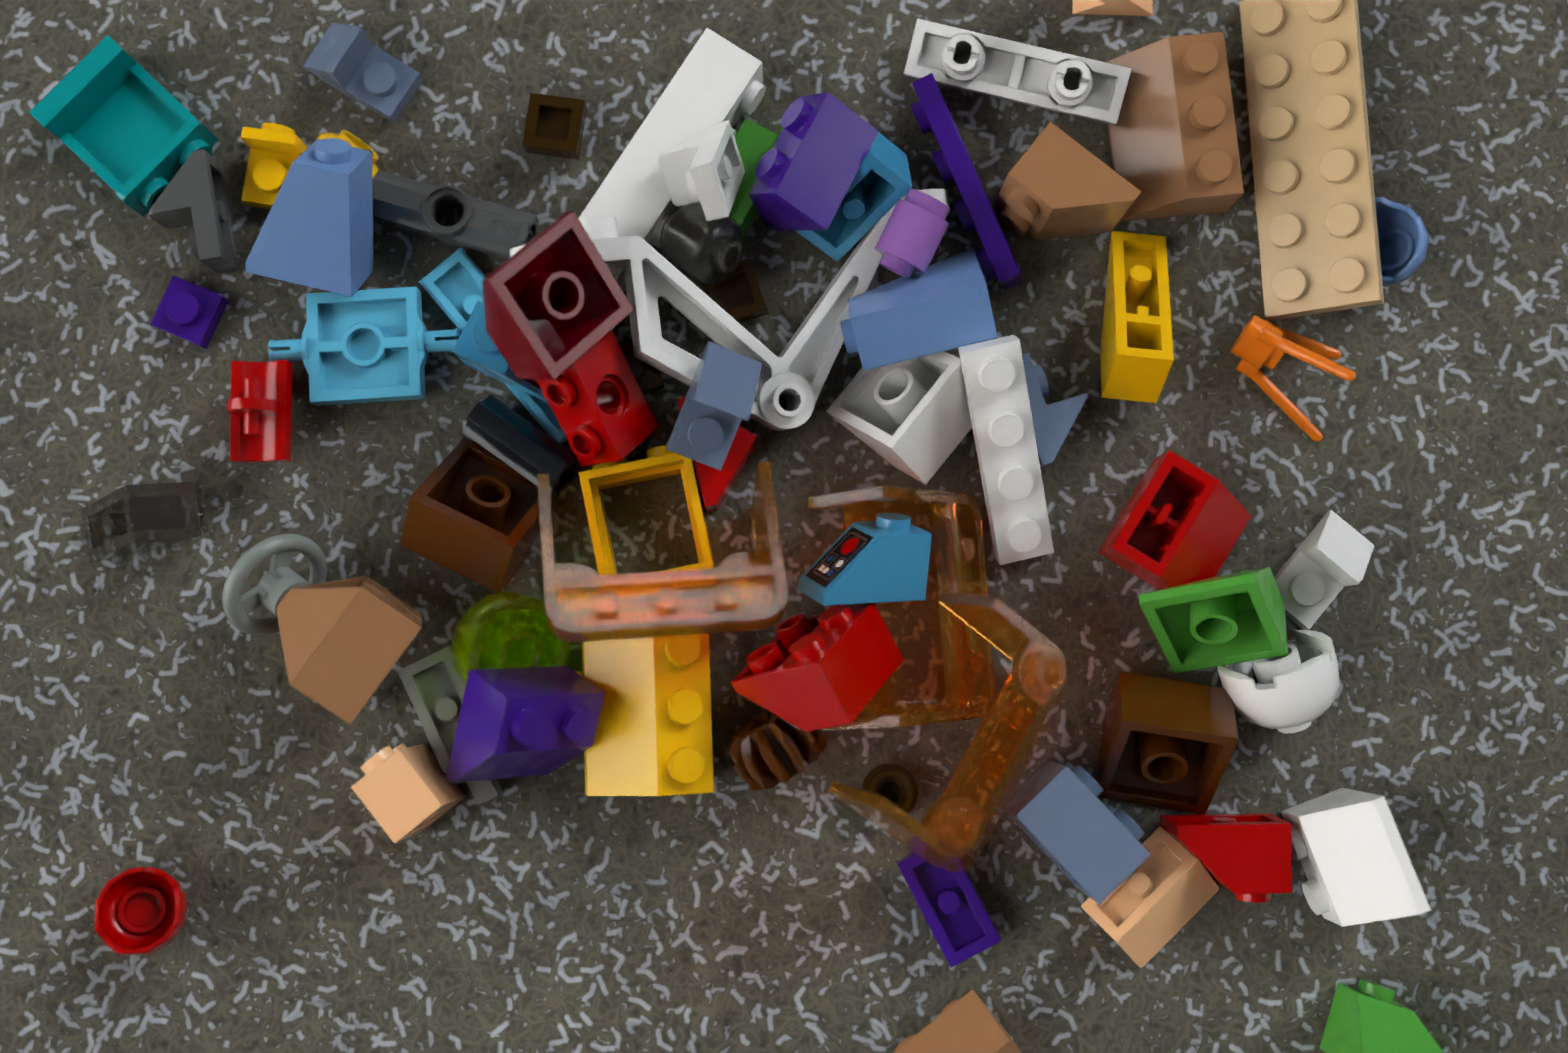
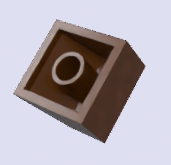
M464 437L410 497L400 545L501 594L523 565L557 496L555 498L551 497L477 442Z
M1119 671L1106 705L1096 781L1102 787L1103 792L1097 797L1206 814L1239 740L1233 700L1225 688Z

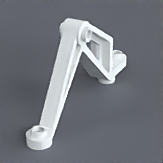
M918 190L936 198L949 207L948 190ZM907 194L903 196L901 199L905 200ZM895 205L864 235L778 357L639 235L618 237L616 217L591 216L579 218L612 275L614 277L617 276L616 268H624L627 299L634 309L629 314L634 357L688 386L692 383L701 359L663 339L658 308V297H663L719 346L762 363L750 418L767 429L783 431L804 424L814 410L816 400L844 341L840 321L850 319L848 299L867 291L883 257L874 248ZM525 245L511 248L509 250L510 257H512ZM780 394L784 396L787 401L786 410H784L779 404Z

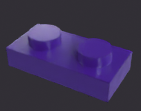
M945 835L896 861L951 968L1001 941L951 843Z

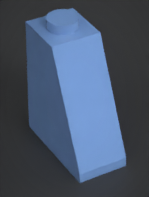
M317 139L293 161L245 262L246 272L352 297L374 272L372 151L351 147L348 142L341 139Z
M974 249L961 252L928 266L925 274L915 271L910 279L901 277L848 299L850 319L840 321L848 354L859 352L863 371L998 338L987 284Z

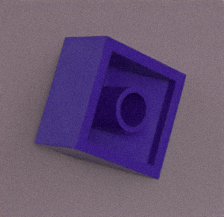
M829 92L802 96L796 99L787 108L782 117L781 126L783 130L773 148L762 156L755 170L757 180L749 196L765 225L775 231L827 230L878 133L877 129Z
M567 666L470 669L446 779L451 783L544 775L553 772L593 746L605 692Z

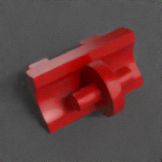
M231 361V399L226 400V412L230 414V461L234 463L291 462L292 363L290 361Z

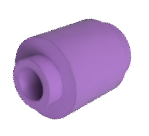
M910 189L905 200L898 199L874 248L883 255L880 265L910 279L913 271L925 274L949 226L945 219L950 208L928 194Z

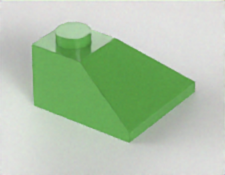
M1270 567L1241 571L1239 573L1212 577L1139 594V604L1174 673L1288 655L1285 602Z
M1365 979L1359 980L1357 988L1338 982L1319 1049L1325 1053H1444L1415 1012L1393 1001L1394 990Z

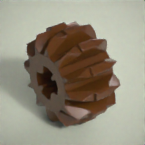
M765 709L761 714L750 718L747 724L738 728L735 735L729 739L726 747L733 767L741 780H745L752 790L772 789L783 781L788 782L791 777L804 772V768L818 760L820 753L823 752L827 745V741L822 733L823 729L805 732Z

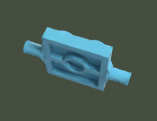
M416 286L357 290L352 297L333 292L306 293L307 321L302 332V338L270 340L268 348L273 351H268L270 361H303L309 374L310 403L316 406L426 399L425 366L428 354L453 351L461 334L459 328L427 331L422 318V295Z

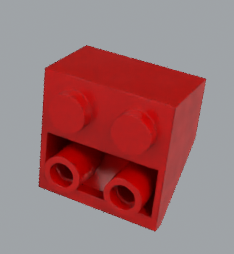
M1169 450L1153 459L1097 553L1157 590L1204 580L1217 575L1251 515L1220 480Z
M865 603L850 607L848 604L834 605L818 616L806 618L805 614L801 613L782 621L775 628L777 635L768 644L757 648L747 656L746 662L748 665L731 681V684L740 695L808 732L852 723L903 662L904 658L875 603Z

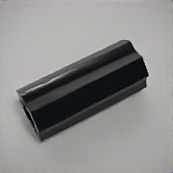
M491 394L482 402H478L468 415L467 423L463 430L464 434L551 497L555 498L561 491L565 490L577 475L580 463L574 453Z

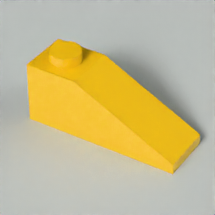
M1112 231L1100 351L1101 398L1157 403L1174 361L1166 236Z

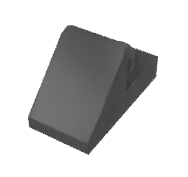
M204 149L193 151L148 212L149 217L166 229L194 225L188 228V240L194 256L217 273L239 270L223 166Z

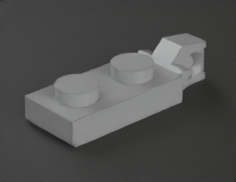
M448 646L398 670V674L443 773H447L468 679L452 646ZM498 779L467 782L477 805L486 803L504 794Z

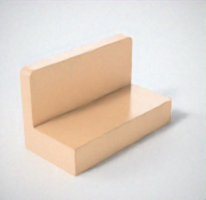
M1161 827L1142 844L1151 855L1100 905L1091 898H1088L1081 905V908L1140 968L1144 967L1219 890L1218 885L1201 862Z

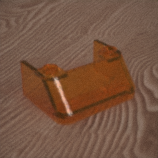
M758 462L751 503L756 551L731 554L720 563L718 568L598 575L591 567L581 563L555 564L549 474H537L545 617L550 631L558 638L567 642L577 643L761 630L775 625L782 618L788 599V587L770 462Z
M878 486L808 497L809 509L844 511L843 533L853 522L876 521L878 513L908 515L911 517V524L932 533L925 600L877 603V609L904 658L903 662L852 723L824 728L823 730L901 728L986 717L994 705L995 681L981 512L975 499L967 493Z
M943 592L938 602L1013 661L1011 673L942 796L931 805L920 824L882 796L833 781L828 792L930 864L956 873L968 869L977 860L1056 716L1063 698L1067 663L1064 654L1053 642L999 598Z

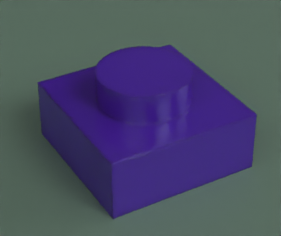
M173 275L150 325L207 349L229 300L222 295Z

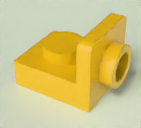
M263 123L261 129L242 127L240 139L250 147L241 201L247 206L271 209L293 161L308 147L296 135L293 129L281 124Z

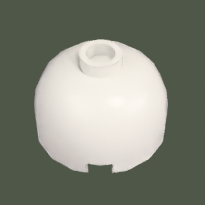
M1294 630L1296 640L1287 641L1288 655L1229 664L1225 665V667L1218 666L1222 686L1233 700L1234 709L1248 722L1261 727L1277 729L1281 733H1296L1307 729L1311 725V721L1320 717L1336 699L1340 685L1338 661L1332 638L1322 632ZM1253 672L1257 678L1258 683L1254 682Z

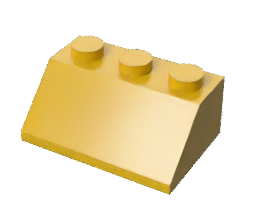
M709 619L640 620L581 624L582 677L605 692L593 746L584 751L585 795L669 796L714 793Z

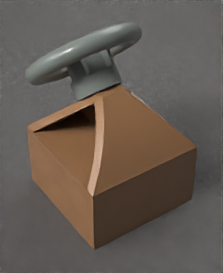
M281 534L264 539L247 550L230 570L222 594L224 613L229 622L244 633L269 635L280 632L289 685L351 725L422 628V613L367 575L326 582L327 562L325 555L319 545L310 538L299 534ZM294 551L303 554L309 562L310 576L308 581L290 568ZM272 555L269 571L263 575L259 585L241 595L243 585L249 574L258 564ZM263 604L275 616L261 619L250 617L247 614Z

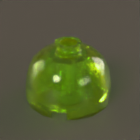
M511 591L487 595L469 607L456 625L452 639L454 668L466 686L470 669L566 666L570 653L569 629L565 621L557 616L551 605L535 596Z

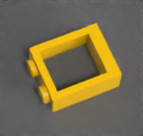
M666 445L646 450V459L627 463L623 459L616 462L591 465L592 470L579 472L604 605L609 608L719 586L694 462L692 459L667 450ZM681 474L699 563L619 579L602 490Z

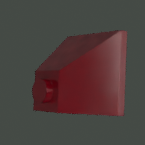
M574 211L566 212L482 280L486 332L518 379L554 380L634 310Z

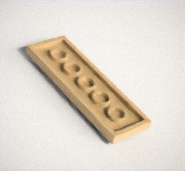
M1239 1L1265 318L1268 320H1281L1384 304L1358 1Z

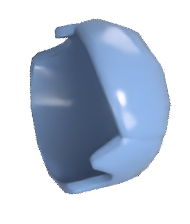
M1375 197L1382 284L1388 287L1391 284H1399L1412 277L1426 259L1430 237L1422 218L1410 207L1393 202L1385 197Z

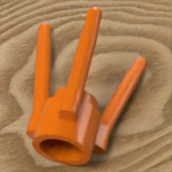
M1256 315L1251 317L1230 351L1241 358L1235 370L1251 378L1315 442L1322 440V433L1276 387L1260 368L1264 365L1273 370L1284 353H1287L1346 381H1353L1356 378V373L1353 370L1333 361L1341 358L1340 350L1283 329L1268 319L1263 320Z

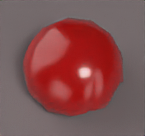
M152 866L129 868L108 880L96 899L95 932L115 953L126 956L151 955L172 943L184 926L188 909L185 892L180 883L162 869Z

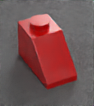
M1271 813L1160 815V827L1194 855L1209 875L1217 883L1234 893L1237 900L1264 903L1271 901V894L1292 893L1291 823Z

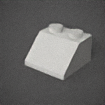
M945 351L865 371L861 368L826 411L894 467L925 485L972 428L960 358Z
M1340 788L1281 811L1283 819L1291 823L1292 859L1294 861L1300 860L1308 878V881L1302 883L1303 893L1310 908L1316 915L1322 914L1324 919L1344 927L1415 916L1431 911L1384 796Z

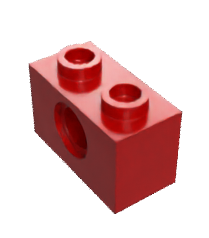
M612 330L554 380L536 379L581 467L623 460L659 427Z

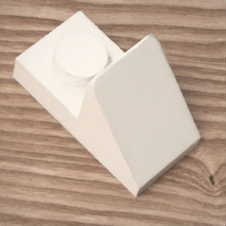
M727 120L719 122L664 151L658 158L673 204L675 206H683L701 202L706 221L729 217L745 174L730 121Z
M1332 510L1325 514L1274 577L1285 602V615L1303 630L1310 629L1345 586L1358 585L1363 580L1374 548V544Z

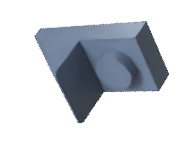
M331 23L303 65L305 70L393 123L396 122L423 81L419 72L374 46L364 29L359 26Z
M708 341L666 445L667 450L721 471L741 420L748 421L750 418L762 363Z
M1028 352L1022 354L1040 468L1043 470L1055 460L1088 397V393L1046 405L1044 398L1049 396V387L1045 373L1040 365L1033 366Z

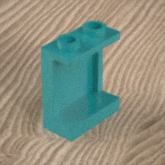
M109 35L87 54L29 112L44 128L58 137L109 185L123 203L142 216L150 210L193 151L204 149L212 155V147L219 141L215 135Z

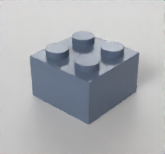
M1046 760L1000 807L1077 889L1100 905L1151 855L1138 841L1145 833L1122 809L1118 808L1115 810L1108 803L1104 805L1097 798L1103 792L1102 787L1080 765L1074 767L1068 761L1063 765Z

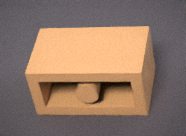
M403 743L393 750L390 746L385 747L360 767L365 776L351 786L394 844L422 832L466 797L456 784L446 779L447 773H443L438 760L425 744L406 747Z

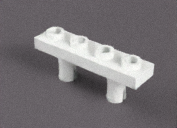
M917 19L904 75L921 79L932 73L938 84L1116 125L1131 68Z

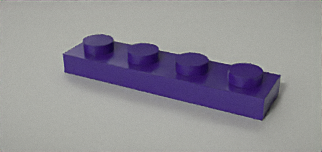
M931 73L913 82L912 85L919 100L910 104L923 135L932 130L941 149L931 154L944 183L954 179L962 198L953 202L965 231L969 232L976 228L984 248L975 251V254L988 282L998 277L1000 284L1005 290L1025 282L933 74Z

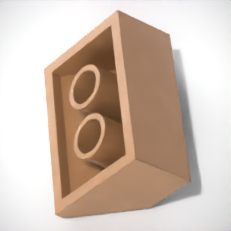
M1224 32L1171 36L1107 61L1106 63L1131 68L1117 124H1108L1112 167L1115 172L1141 191L1119 222L1227 212L1244 194Z

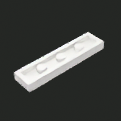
M1015 335L958 347L996 560L1000 565L1054 553L1020 339Z

